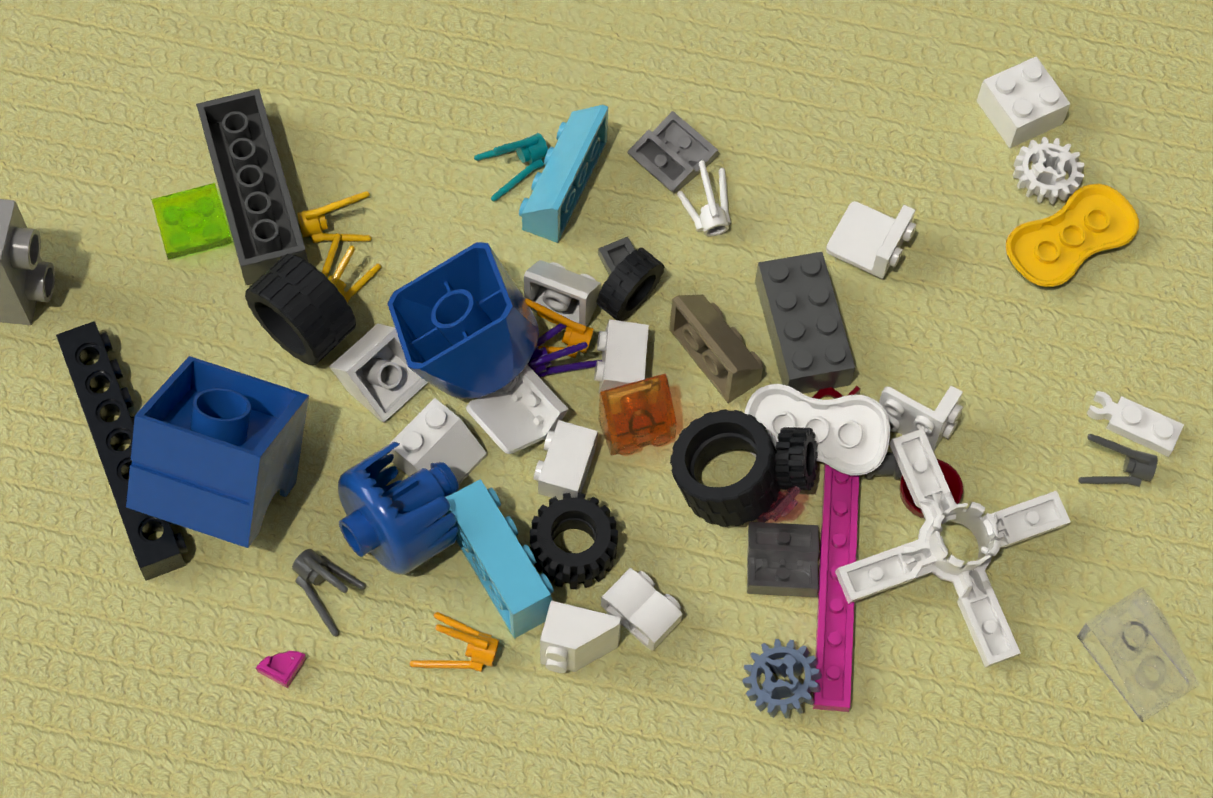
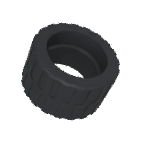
M285 254L245 291L247 305L264 330L284 350L308 365H317L356 327L353 311L335 285L315 266L294 254Z
M727 409L713 413L709 412L690 422V425L679 434V438L673 445V453L670 457L671 471L688 506L691 507L694 514L699 518H703L707 523L717 524L722 527L740 526L746 522L758 519L760 515L766 513L771 508L770 506L776 502L781 489L776 479L778 472H775V465L777 464L775 453H777V450L766 427L759 423L754 416L747 415L743 411H728ZM729 450H746L756 454L753 467L738 482L725 487H709L699 483L702 470L715 456Z

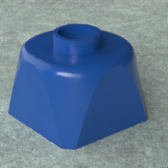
M474 243L394 291L387 303L408 368L431 385L455 398H479L506 386L525 368L537 346L539 328L535 316L488 243Z

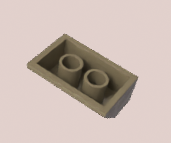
M703 294L678 295L672 299L669 330L727 403L760 383L763 370L760 358L755 352L748 351L743 344L740 333L736 328H730L723 320L721 310L715 303H710Z

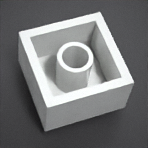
M1037 56L984 79L977 98V103L1009 149L1062 125L1070 107V102Z

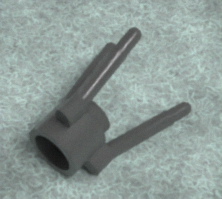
M1088 434V440L1126 455L1123 471L1128 472L1129 476L1080 477L1078 479L1079 483L1130 484L1140 487L1142 480L1150 482L1153 479L1158 462L1156 455L1135 451L1100 436Z
M307 549L295 559L292 565V570L299 575L295 582L305 591L326 627L336 637L339 632L310 584L319 585L326 579L341 592L346 593L348 591L347 586L330 572L359 589H364L365 584L331 563L325 556L320 557L312 549Z

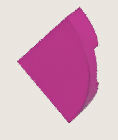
M297 651L278 653L264 658L257 665L256 670L258 673L288 688L305 662L306 656Z

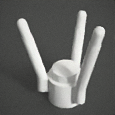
M701 160L699 167L708 204L701 208V214L698 215L682 191H678L677 195L693 219L697 232L704 231V235L709 237L718 236L725 233L731 224L728 213L725 169H719L720 207L714 199L706 164Z

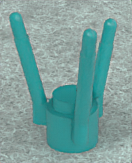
M540 133L520 141L495 147L493 150L474 156V160L479 161L516 151L522 163H530L529 166L492 195V201L498 200L531 172L544 166L542 159L546 156L548 146Z

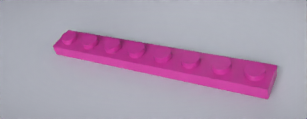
M825 463L815 658L818 662L815 668L820 670L822 678L814 680L819 684L821 690L820 692H813V709L849 712L854 602L848 604L835 571L839 567L856 562L859 475L844 474Z

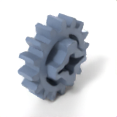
M775 639L774 648L771 649L763 643L761 646L764 653L758 655L752 652L750 656L755 663L753 665H744L745 672L750 675V677L742 679L745 688H749L746 695L750 701L756 700L755 706L760 712L767 707L770 717L774 718L778 710H781L784 717L789 718L790 709L793 708L799 714H802L801 704L806 702L813 705L814 701L810 693L820 692L821 690L819 684L814 681L822 678L820 670L815 668L818 664L814 656L808 657L809 651L804 645L796 650L794 640H789L787 646L783 647L780 640ZM802 667H804L805 670V680L803 685L799 681V676L802 673ZM761 673L765 675V681L762 684V690L760 689L759 683ZM773 673L783 678L788 676L791 684L787 681L784 682L781 679L776 680Z

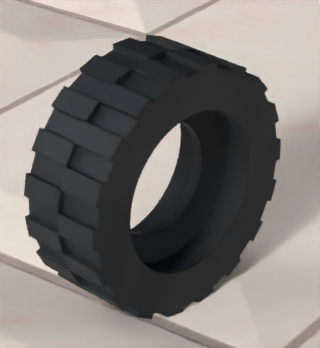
M641 247L638 250H634L608 276L601 291H599L596 300L597 305L615 320L624 321L649 298L659 283L665 266L644 248Z

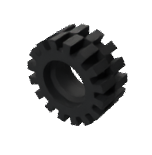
M783 427L780 429V433H778L777 438L779 442H776L777 453H775V460H777V464L775 465V472H778L776 479L779 482L778 486L782 490H811V487L814 486L818 452H816L817 441H815L816 436L812 428Z

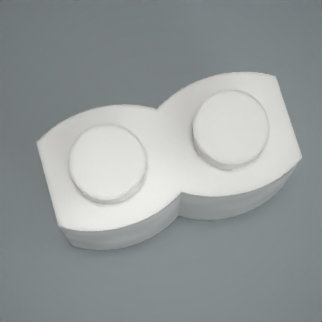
M629 568L601 597V606L609 615L621 617V625L626 627L635 638L653 651L681 622L683 615L680 611L681 606L671 595H662L654 589V581L645 572L639 571L637 573Z

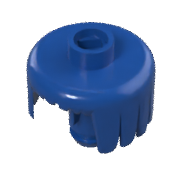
M392 442L346 470L338 480V494L347 516L339 521V527L347 543L358 556L363 557L370 552L387 570L398 575H404L455 543L458 533V526L452 528L456 524L455 515L449 513L444 517L442 516L450 509V504L445 497L457 492L459 484L455 475L445 463L436 462L431 463L429 471L426 468H422L403 481L399 480L387 485L398 474L396 466L384 468L394 459V455L388 453L400 445L398 442Z

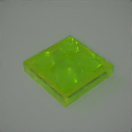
M215 183L151 199L168 260L232 243Z

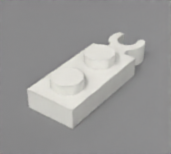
M1096 392L1093 400L1100 403L1103 408L1099 409L1091 405L1087 411V415L1090 418L1109 420L1106 429L1167 457L1170 456L1184 424L1122 396L1118 403L1112 402L1111 397L1105 392Z

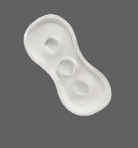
M771 384L755 391L745 409V414L754 416L759 423L766 427L775 448L776 442H779L777 437L781 428H812L816 436L815 441H817L816 452H818V458H816V461L823 462L844 474L864 475L874 471L881 465L888 450L890 423L887 412L880 403L868 396L848 395L836 399L821 400L808 397L786 385Z

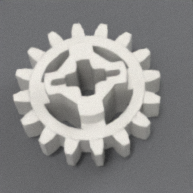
M1046 137L1042 138L1040 144L1035 140H1030L1028 148L1025 146L1021 147L1013 165L1015 167L1013 178L1019 179L1018 189L1026 187L1028 189L1026 196L1038 195L1037 201L1039 203L1043 201L1044 197L1048 198L1051 204L1055 203L1058 196L1062 201H1066L1069 194H1073L1078 189L1084 177V174H1082L1084 163L1077 162L1080 156L1079 152L1071 154L1069 152L1071 144L1068 143L1062 147L1059 145L1060 141L1058 138L1054 140L1053 144L1049 143ZM1032 161V169L1029 170L1028 163ZM1066 171H1068L1069 178L1067 180H1065Z

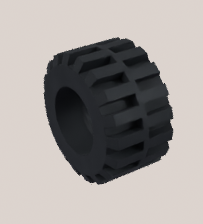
M570 493L563 494V499L559 501L555 496L549 499V507L543 504L538 509V516L533 517L531 522L532 529H530V550L536 560L534 566L537 571L543 570L549 581L554 578L555 586L561 588L564 583L570 584V589H577V584L583 583L584 587L587 588L592 586V579L595 578L598 582L601 581L605 576V570L610 572L613 567V559H616L618 530H616L614 516L610 517V509L606 505L600 508L599 500L595 497H592L590 501L586 500L583 493H578L577 498H571ZM578 529L588 533L594 540V543L583 552L568 553L558 548L554 543V539L565 530Z

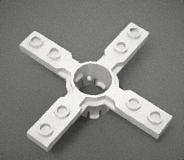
M924 429L892 439L889 445L913 501L917 507L921 508L926 521L919 530L918 540L837 568L835 573L848 604L911 582L920 576L933 573L941 580L953 583L959 597L957 601L985 668L1019 655L1020 650L985 569L991 562L992 555L995 556L1001 547L1017 544L1067 526L1071 522L1057 490L992 514L986 513L982 517L981 515L984 513L985 507L981 504L972 502L965 509L968 503H955ZM952 521L960 523L971 530L977 539L979 548L977 561H970L963 565V560H959L952 555L947 559L945 558L948 555V549L943 542L942 536H940L942 531L941 524Z

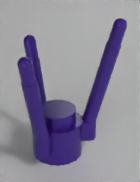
M560 323L538 338L536 349L528 362V366L541 378L549 374L595 367L597 360L549 367L552 365L551 361L588 347L586 342H582L548 354L546 347L539 348V346L567 327Z

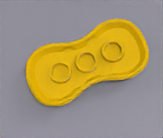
M1104 184L1086 185L1076 190L1062 209L1052 216L1017 226L1006 240L1007 255L1020 274L1035 285L1043 287L1061 285L1073 277L1080 265L1091 255L1129 243L1139 229L1138 215L1129 201L1114 188Z

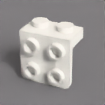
M851 202L830 238L826 251L829 255L883 279L889 267L897 265L903 249L900 248L903 241L909 242L917 224L912 222L915 209L903 205L897 218L894 219L859 202Z
M528 364L506 386L491 394L470 401L466 407L467 412L506 454H513L546 439L548 431H555L558 420L562 421L569 410Z
M950 386L935 411L891 387L884 388L879 403L887 412L890 432H898L905 435L924 429L934 452L942 437L949 439L957 426L958 421L956 420L963 409V406L959 405L963 392Z

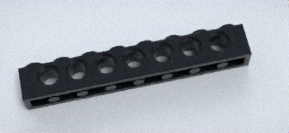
M95 321L56 334L138 566L145 581L186 566L182 554L188 552L181 532L174 534L171 522L126 508L129 481L126 479L129 476L130 465L132 464L131 450L135 416H130L128 408L134 406L128 388H120L118 379L123 378V374L117 359H109L107 352L113 350L107 332L100 333ZM92 359H99L95 364L86 365ZM102 387H109L108 390L103 393H96V391ZM119 415L117 420L106 422L110 416ZM130 444L126 450L116 451L120 445ZM153 532H163L162 536L157 540H148L149 535Z

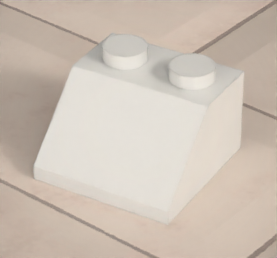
M539 260L526 270L524 274V299H530L576 323L588 325L597 307L596 300L599 291H601L600 282L590 275H579L566 270L565 267L555 262L547 263Z
M379 323L329 366L345 389L381 422H385L428 383L408 368L396 328Z
M436 398L390 442H398L400 445L389 453L394 455L392 463L408 476L422 468H426L429 471L431 463L443 462L451 469L458 484L487 456V452L464 422Z
M551 601L540 638V664L546 665L545 667L548 670L557 673H565L566 670L576 672L615 650L619 645L621 617Z

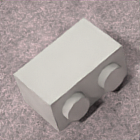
M609 319L605 331H599L597 350L602 351V361L597 360L594 380L600 381L599 394L639 398L645 379L649 325Z
M558 420L555 431L549 430L545 440L544 450L548 451L545 461L539 460L535 469L534 480L538 481V494L551 498L556 496L558 500H562L565 493H570L571 498H577L578 493H582L597 447L598 431Z

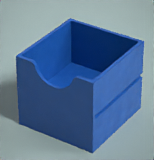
M189 356L135 415L131 450L132 464L129 471L126 508L249 548L261 530L265 513L276 492L280 489V496L287 497L296 484L309 395Z

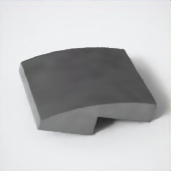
M674 111L653 132L648 129L627 151L628 155L672 193L680 190L701 173L699 167L701 160L705 162L707 167L720 154L717 148Z
M749 522L747 594L817 597L818 525Z

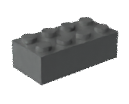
M823 252L758 262L755 284L782 385L792 387L802 394L816 392L824 388L850 386L855 365Z

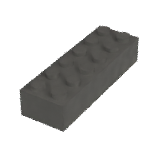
M255 89L196 104L245 286L256 282L285 254L297 255L308 262L260 90Z

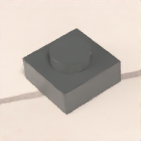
M627 236L598 248V256L610 275L616 266L635 249Z

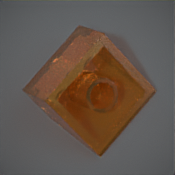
M666 373L600 392L599 423L611 456L616 454L630 455L641 447L648 445L662 446L675 438L677 422Z

